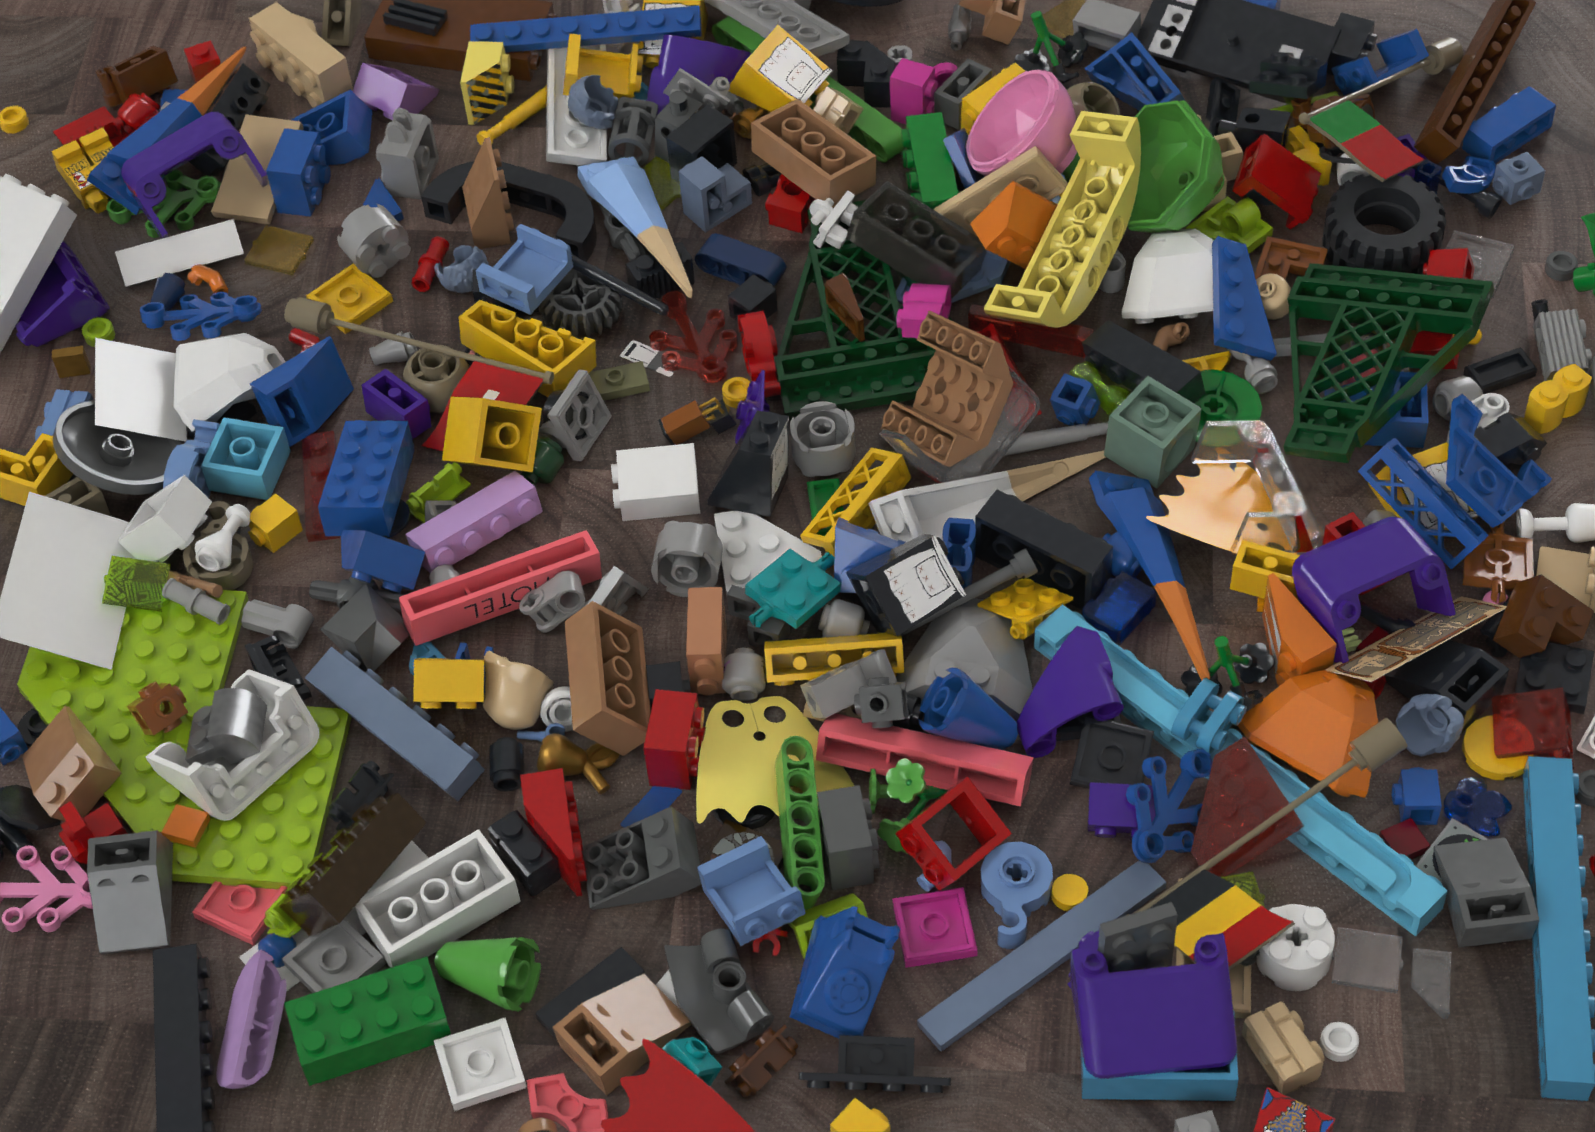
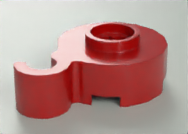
M764 311L737 315L738 330L741 333L743 345L741 347L743 358L751 381L755 382L761 370H765L764 398L781 395V387L777 381L774 356L778 355L773 326L767 324Z

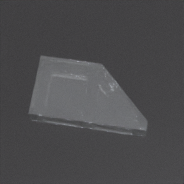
M1413 948L1411 987L1441 1018L1448 1019L1450 1013L1451 952Z

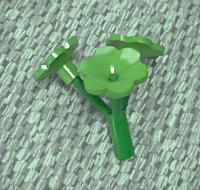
M906 758L899 760L896 767L890 768L886 773V781L889 784L879 783L875 769H870L869 800L873 814H875V807L880 798L899 799L903 803L912 802L915 796L920 798V801L907 818H902L900 822L883 819L879 823L880 828L877 831L879 837L885 840L892 850L896 852L903 851L904 853L906 852L895 833L916 817L929 800L939 798L948 791L933 786H926V782L923 779L924 767L919 763H912Z

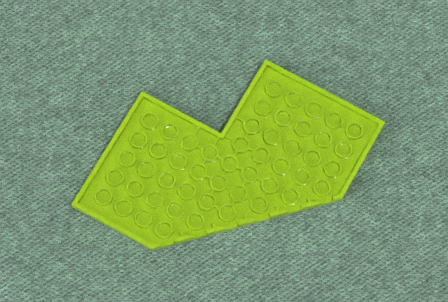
M132 583L135 605L130 589L132 605L128 598L129 606H126L111 670L29 647L17 683L21 694L37 710L40 718L46 725L51 723L64 706L71 708L121 771V775L104 792V796L125 825H128L133 833L154 830L161 833L176 804L204 811L158 775L149 764L146 756L165 742L178 744L187 753L194 713L204 706H211L214 691L224 689L242 625L243 608L249 600L245 591L223 590L222 595L218 598L209 596L230 607L228 618L223 624L218 625L216 622L198 613L196 615L190 614L184 606L166 599L164 596L162 597L160 585H158L161 601L159 600L157 586L155 585L158 601L156 600L152 585L154 602L149 584H146L147 591L145 584H143L144 591H142L141 584H139L141 592H139L138 584H136V592L135 583ZM149 592L151 602L138 604L136 593ZM148 593L138 594L140 597L142 595L147 596V599L144 601L141 600L140 603L149 601ZM161 603V604H159V605H157V606L155 607L156 610L152 609L153 607H150V606H146V607H149L148 609L145 608V607H144V608L137 607V606H143V605ZM156 681L158 685L160 683H170L172 687L176 685L182 691L187 701L184 703V706L188 713L180 718L182 723L167 733L161 730L155 735H145L127 708V705L141 697L138 692L152 682ZM306 706L319 728V739L314 748L233 819L222 821L210 816L211 820L196 848L172 842V881L213 884L217 881L221 882L222 885H249L254 888L279 889L281 886L288 888L301 871H307V866L319 854L329 805L332 801L352 719L350 714L344 709Z

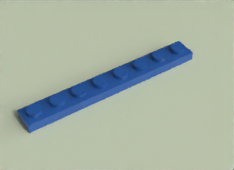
M699 6L473 24L470 25V42H503L506 53L567 48L569 33L581 35L580 46L663 40L664 35L701 36V11Z

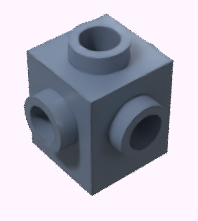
M1525 152L1511 159H1505L1496 165L1492 186L1498 195L1502 196L1509 205H1512L1521 200H1527L1541 192L1545 170L1528 152Z

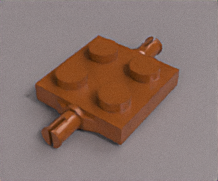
M1504 522L1499 524L1498 527L1492 528L1490 526L1491 533H1487L1489 536L1462 560V585L1491 588V600L1495 603L1497 602L1498 593L1499 603H1502L1506 600L1505 589L1513 591L1517 582L1534 577L1533 539L1505 534Z

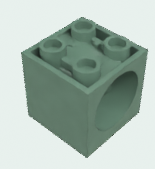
M1147 376L1109 416L1104 456L1137 477L1148 479L1150 485L1158 488L1195 448L1202 408Z

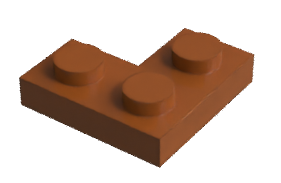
M1267 236L1254 274L1255 278L1257 279L1269 273L1278 274L1286 281L1289 273L1304 276L1310 263L1325 265L1328 249Z

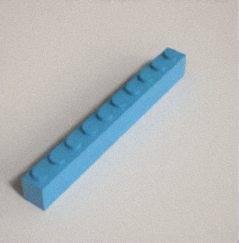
M1528 756L1522 776L1528 880L1539 916V923L1532 936L1541 1098L1588 1101L1592 1089L1595 1087V1064L1593 1063L1592 1053L1595 1052V1029H1591L1590 1018H1594L1595 998L1588 995V985H1591L1593 978V967L1591 962H1586L1585 953L1589 952L1590 931L1584 929L1583 919L1586 920L1588 915V899L1581 896V888L1585 886L1586 869L1585 866L1579 865V856L1583 854L1584 845L1583 835L1577 834V825H1580L1581 804L1575 803L1574 796L1578 794L1579 775L1578 773H1573L1572 759Z

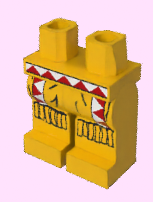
M103 127L79 138L81 147L74 140L51 151L57 170L78 199L81 200L84 208H91L97 214L107 210L108 199L111 198L87 181L89 173L114 148Z

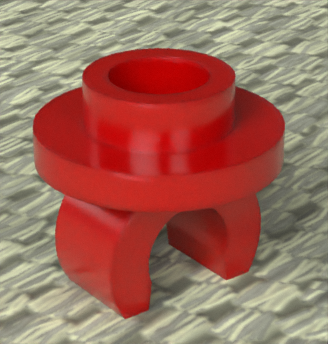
M782 926L760 938L754 939L753 951L759 953L761 943L764 940H771L774 945L772 955L778 956L781 951V943L777 936L787 937L788 932L781 930Z

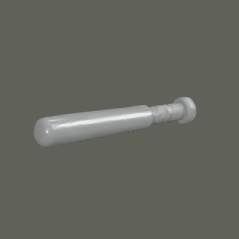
M1108 421L1091 425L1083 423L1002 436L998 441L999 451L1002 455L1007 456L1085 441L1089 437L1107 434Z

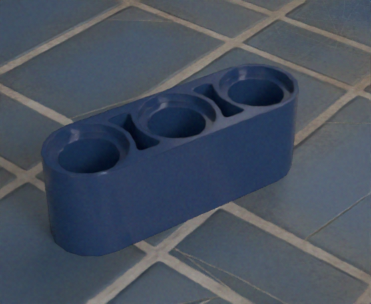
M717 233L709 236L694 259L696 265L702 271L741 285L754 274L775 287L787 269L786 263L778 255Z

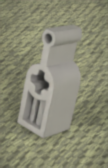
M880 649L862 659L831 670L800 685L812 716L825 719L853 705L855 694H859L861 686L868 685L869 678L889 677V683H894L897 679L885 650Z

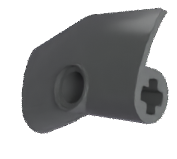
M716 929L706 933L701 938V945L664 946L677 1004L715 1054L725 1052L749 1041L771 1025L774 1015L746 982V973L740 964L734 937L729 929ZM730 982L735 984L736 986L725 987L722 984Z

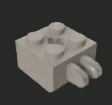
M398 108L394 110L393 120L386 127V136L383 142L378 144L376 150V159L380 161L382 169L381 180L385 182L386 189L391 196L421 200V195L427 188L439 160L432 121L425 115L410 113L405 108Z

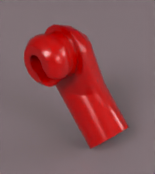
M293 328L289 334V341L302 347L300 353L321 341L319 337L298 328Z

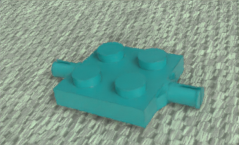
M791 548L788 549L745 585V594L755 600L761 607L750 615V622L755 627H760L770 617L785 621L797 629L840 592L841 582L825 572L834 565L835 557L826 552L816 562H811Z

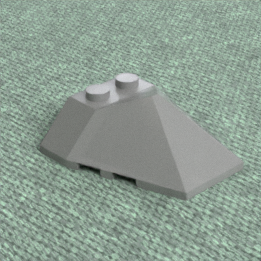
M976 598L932 620L904 661V673H897L896 682H905L906 693L920 697L922 702L926 691L938 676L945 678L950 674V672L946 671L947 669L958 668L964 671L1017 722L1033 689L1024 642L1019 638H1013L1010 634L1012 620L978 607L977 603L983 599Z

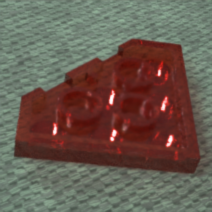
M1245 736L1214 755L1191 853L1200 866L1289 804ZM1292 810L1207 871L1224 878L1302 829L1304 825L1295 811Z

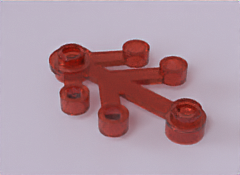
M679 291L666 293L662 297V302L669 307V312L666 316L676 321L685 338L669 335L663 330H655L649 335L650 347L659 351L670 347L694 353L698 360L680 356L676 351H667L661 357L662 367L670 372L677 371L679 368L697 372L699 379L706 383H716L723 380L728 373V366L724 360L729 350L735 349L738 345L737 333L734 330L725 329L719 333V344L715 351L710 353L707 347L716 330L721 329L725 325L724 312L717 308L709 310L706 314V322L700 334H698L686 314V296Z

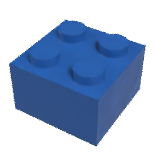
M284 128L266 169L277 213L311 217L316 205L320 204L324 185L330 181L331 170L326 165L325 147L321 145L318 132Z

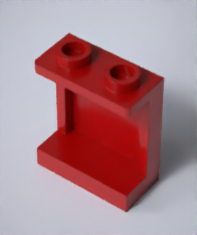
M1263 134L1245 149L1232 191L1243 197L1250 190H1256L1289 214L1285 226L1291 230L1299 223L1303 224L1310 218L1313 212L1311 208L1313 199L1319 192L1318 182L1321 173L1269 136Z

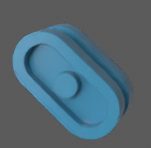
M1204 678L1179 711L1173 723L1171 734L1186 741L1193 733L1198 736L1196 747L1204 749L1207 753L1211 754L1215 749L1218 751L1222 749L1227 741L1229 728L1232 724L1237 726L1241 722L1247 707L1243 705L1244 697L1232 691H1229L1223 698L1217 696L1219 684ZM1210 708L1213 709L1214 712L1206 723L1201 722Z

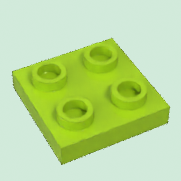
M1228 196L1186 227V229H1197L1212 240L1220 236L1246 244L1248 253H1251L1264 243L1267 236L1272 237L1273 227L1261 219V212L1255 202L1249 198H1243L1239 202H1235Z

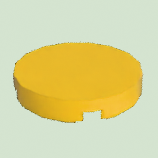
M1493 715L1477 719L1467 728L1462 742V752L1464 751L1469 767L1479 775L1492 780H1505V777L1514 776L1516 778L1523 774L1527 758L1534 755L1535 746L1533 737L1525 726L1515 719L1502 715Z

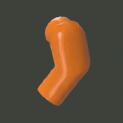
M202 264L191 267L192 270L187 274V278L192 284L201 285L205 281L209 284L213 293H228V287L219 271Z

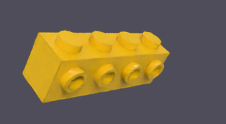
M887 633L764 642L767 683L774 682L776 686H786L794 684L797 680H808L809 682L831 670L862 659L880 649L885 650L896 677L897 673H904L901 634L895 636Z

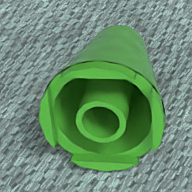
M525 937L449 941L437 951L434 960L440 977L506 1010L518 1012L522 1010L519 1007L522 1002L529 1003L533 998L541 972V963H536L534 952L540 953L539 947L534 940Z

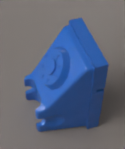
M855 906L827 918L820 916L814 921L799 979L801 983L798 984L790 1018L838 1039L839 1035L863 1036L887 971L893 962L895 951L892 947L898 940L900 933L899 926L880 924L857 913L858 908Z

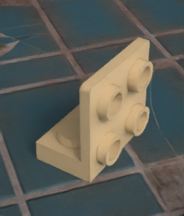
M1544 546L1540 547L1536 576L1542 574L1594 610L1593 613H1595V547H1591L1589 554Z

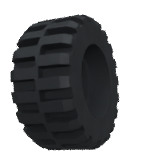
M1361 174L1354 177L1352 182L1348 180L1339 186V190H1336L1330 197V201L1327 204L1322 237L1323 247L1328 249L1327 258L1330 262L1333 261V266L1423 274V265L1428 263L1430 250H1438L1442 247L1446 226V212L1437 195L1433 191L1429 192V187L1423 182H1415L1411 176L1405 175L1402 177L1396 175L1381 182L1371 174L1369 176ZM1385 224L1396 227L1404 233L1383 235L1372 232L1364 226Z

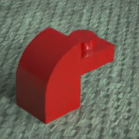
M71 801L59 808L66 821L60 824L63 831L58 834L72 857L79 863H88L89 838L128 834L108 803L82 818Z

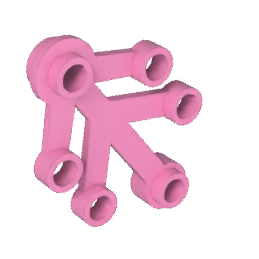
M30 845L20 848L16 854V859L20 867L24 870H29L40 883H0V902L3 898H34L21 908L11 907L3 913L2 922L10 932L22 930L26 922L36 915L43 931L54 932L61 926L64 920L83 906L93 909L90 892H87L90 890L88 875L77 864L66 846L55 848L51 853V860L58 870H65L75 883H60L40 861L36 848ZM33 855L30 860L24 861L26 856ZM68 855L65 860L58 861L61 856ZM59 898H70L57 909L48 907ZM13 917H19L17 921L9 923ZM55 917L53 921L44 923L47 918Z

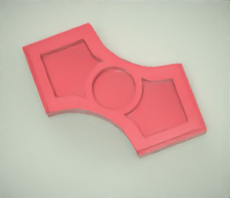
M564 1073L527 1079L532 1119H550L561 1124L568 1132H605L601 1126V1121L609 1119L606 1100L590 1099L577 1094L568 1085Z

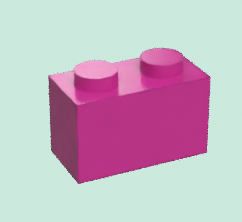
M905 58L900 60L890 76L891 120L906 124V116L934 113V92L938 86V82L935 81L934 67Z

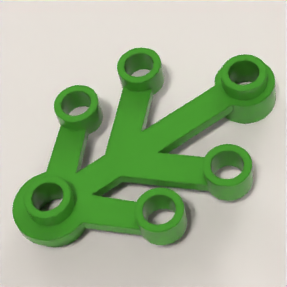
M174 170L165 177L168 187H166L164 200L152 209H161L156 216L164 226L166 221L183 203L190 202L184 211L178 212L174 217L177 228L186 231L194 226L193 217L206 203L215 202L221 183L213 176H204L195 180L183 175L179 170ZM182 187L188 189L182 192L176 191L178 189H181ZM114 199L107 203L106 208L109 217L117 224H125L131 220L132 215H135ZM147 220L145 223L147 234L152 238L159 237L150 221Z

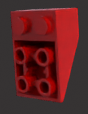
M563 768L520 775L523 804L528 823L557 857L561 878L577 897L582 896L581 882L587 881V874L582 855L583 844L578 825L579 815L572 781L565 782Z

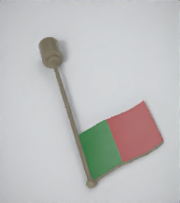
M1446 37L1426 46L1429 56L1420 60L1419 63L1308 114L1303 112L1299 115V122L1303 125L1309 124L1336 144L1362 169L1381 182H1384L1422 163L1425 159L1403 145L1376 119L1352 103L1351 100L1421 68L1426 73L1432 75L1449 69L1460 63L1463 58V48L1455 38Z

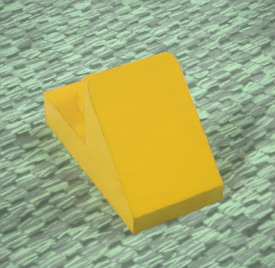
M1300 125L1290 128L1286 149L1321 173L1318 185H1328L1332 162L1319 156L1320 148L1315 142L1310 141L1308 134Z

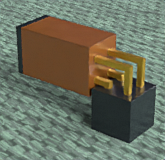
M716 397L701 405L694 400L658 420L663 435L671 445L683 443L711 427L710 424L718 434L737 425L730 408L723 399L718 401ZM714 401L716 402L713 405L705 408V410L702 409L703 407L713 403Z

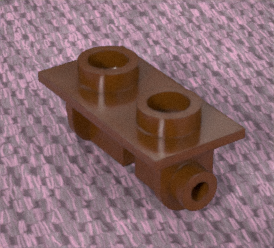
M783 1025L776 1032L770 1027L754 1042L758 1049L750 1057L744 1052L730 1065L728 1069L733 1074L725 1083L728 1084L735 1079L739 1083L736 1090L741 1096L747 1098L749 1095H756L757 1091L773 1077L763 1066L767 1063L775 1072H778L796 1055L797 1042L790 1036L785 1039L781 1035L787 1026Z

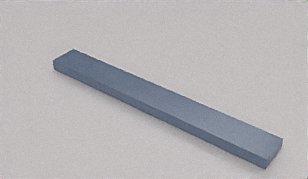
M1137 861L917 1020V1026L942 1052L1070 959L1071 949H1078V943L1084 935L1090 931H1098L1101 923L1124 917L1127 913L1129 915L1165 890L1166 881L1148 863Z

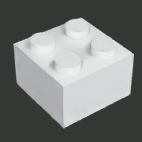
M183 475L142 503L118 539V542L144 567L150 566L156 561L162 563L172 555L175 549L183 550L194 540L195 536L192 533L207 519L208 516L205 513L212 501Z

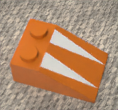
M1274 573L1268 575L1262 618L1269 651L1275 658V666L1273 668L1278 686H1280L1290 677L1324 670L1332 666L1337 644Z

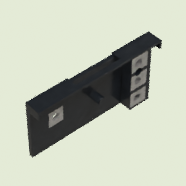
M1153 0L1137 35V39L1158 65L1184 73L1190 71L1213 79L1219 77L1230 84L1249 89L1250 80L1260 74V62L1274 52L1288 53L1293 55L1294 58H1300V56L1304 55L1316 56L1319 61H1325L1328 64L1342 30L1341 28L1244 0ZM1253 93L1292 105L1291 100H1293V97Z

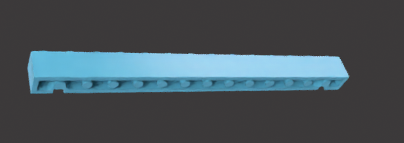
M1062 604L1035 628L1034 648L1049 660H1052L1076 626L1098 632L1111 663L1114 685L1124 706L1121 714L1139 728L1154 731L1153 738L1180 759L1186 752L1199 749L1196 747L1197 735L1192 733L1184 741L1171 734L1175 718L1189 699L1188 694L1182 689H1176L1165 681L1158 671L1149 669L1138 661L1131 651L1124 650L1115 644L1104 631H1098L1087 623L1081 614L1075 611L1072 612ZM1208 710L1201 722L1206 723L1213 712ZM1229 728V735L1220 751L1215 749L1210 754L1213 760V769L1210 775L1205 778L1263 822L1311 789L1301 782L1294 772L1278 765L1266 751L1254 747L1235 729ZM1321 792L1316 793L1270 826L1415 937L1444 907L1448 890L1443 887L1437 878L1425 874L1414 866L1413 862L1406 855L1398 854L1386 845L1379 835L1367 831L1348 812L1340 811L1328 802Z

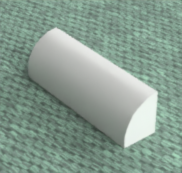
M234 219L116 251L115 254L125 286L127 287L162 277L164 273L174 274L191 269L194 265H206L242 255L244 252Z

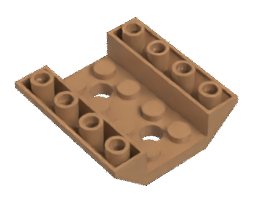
M928 311L926 318L921 323L917 341L935 349L934 356L930 359L921 387L916 392L913 407L892 400L889 409L884 414L880 430L937 462L951 467L988 446L1012 389L1013 381L1001 343L937 313Z

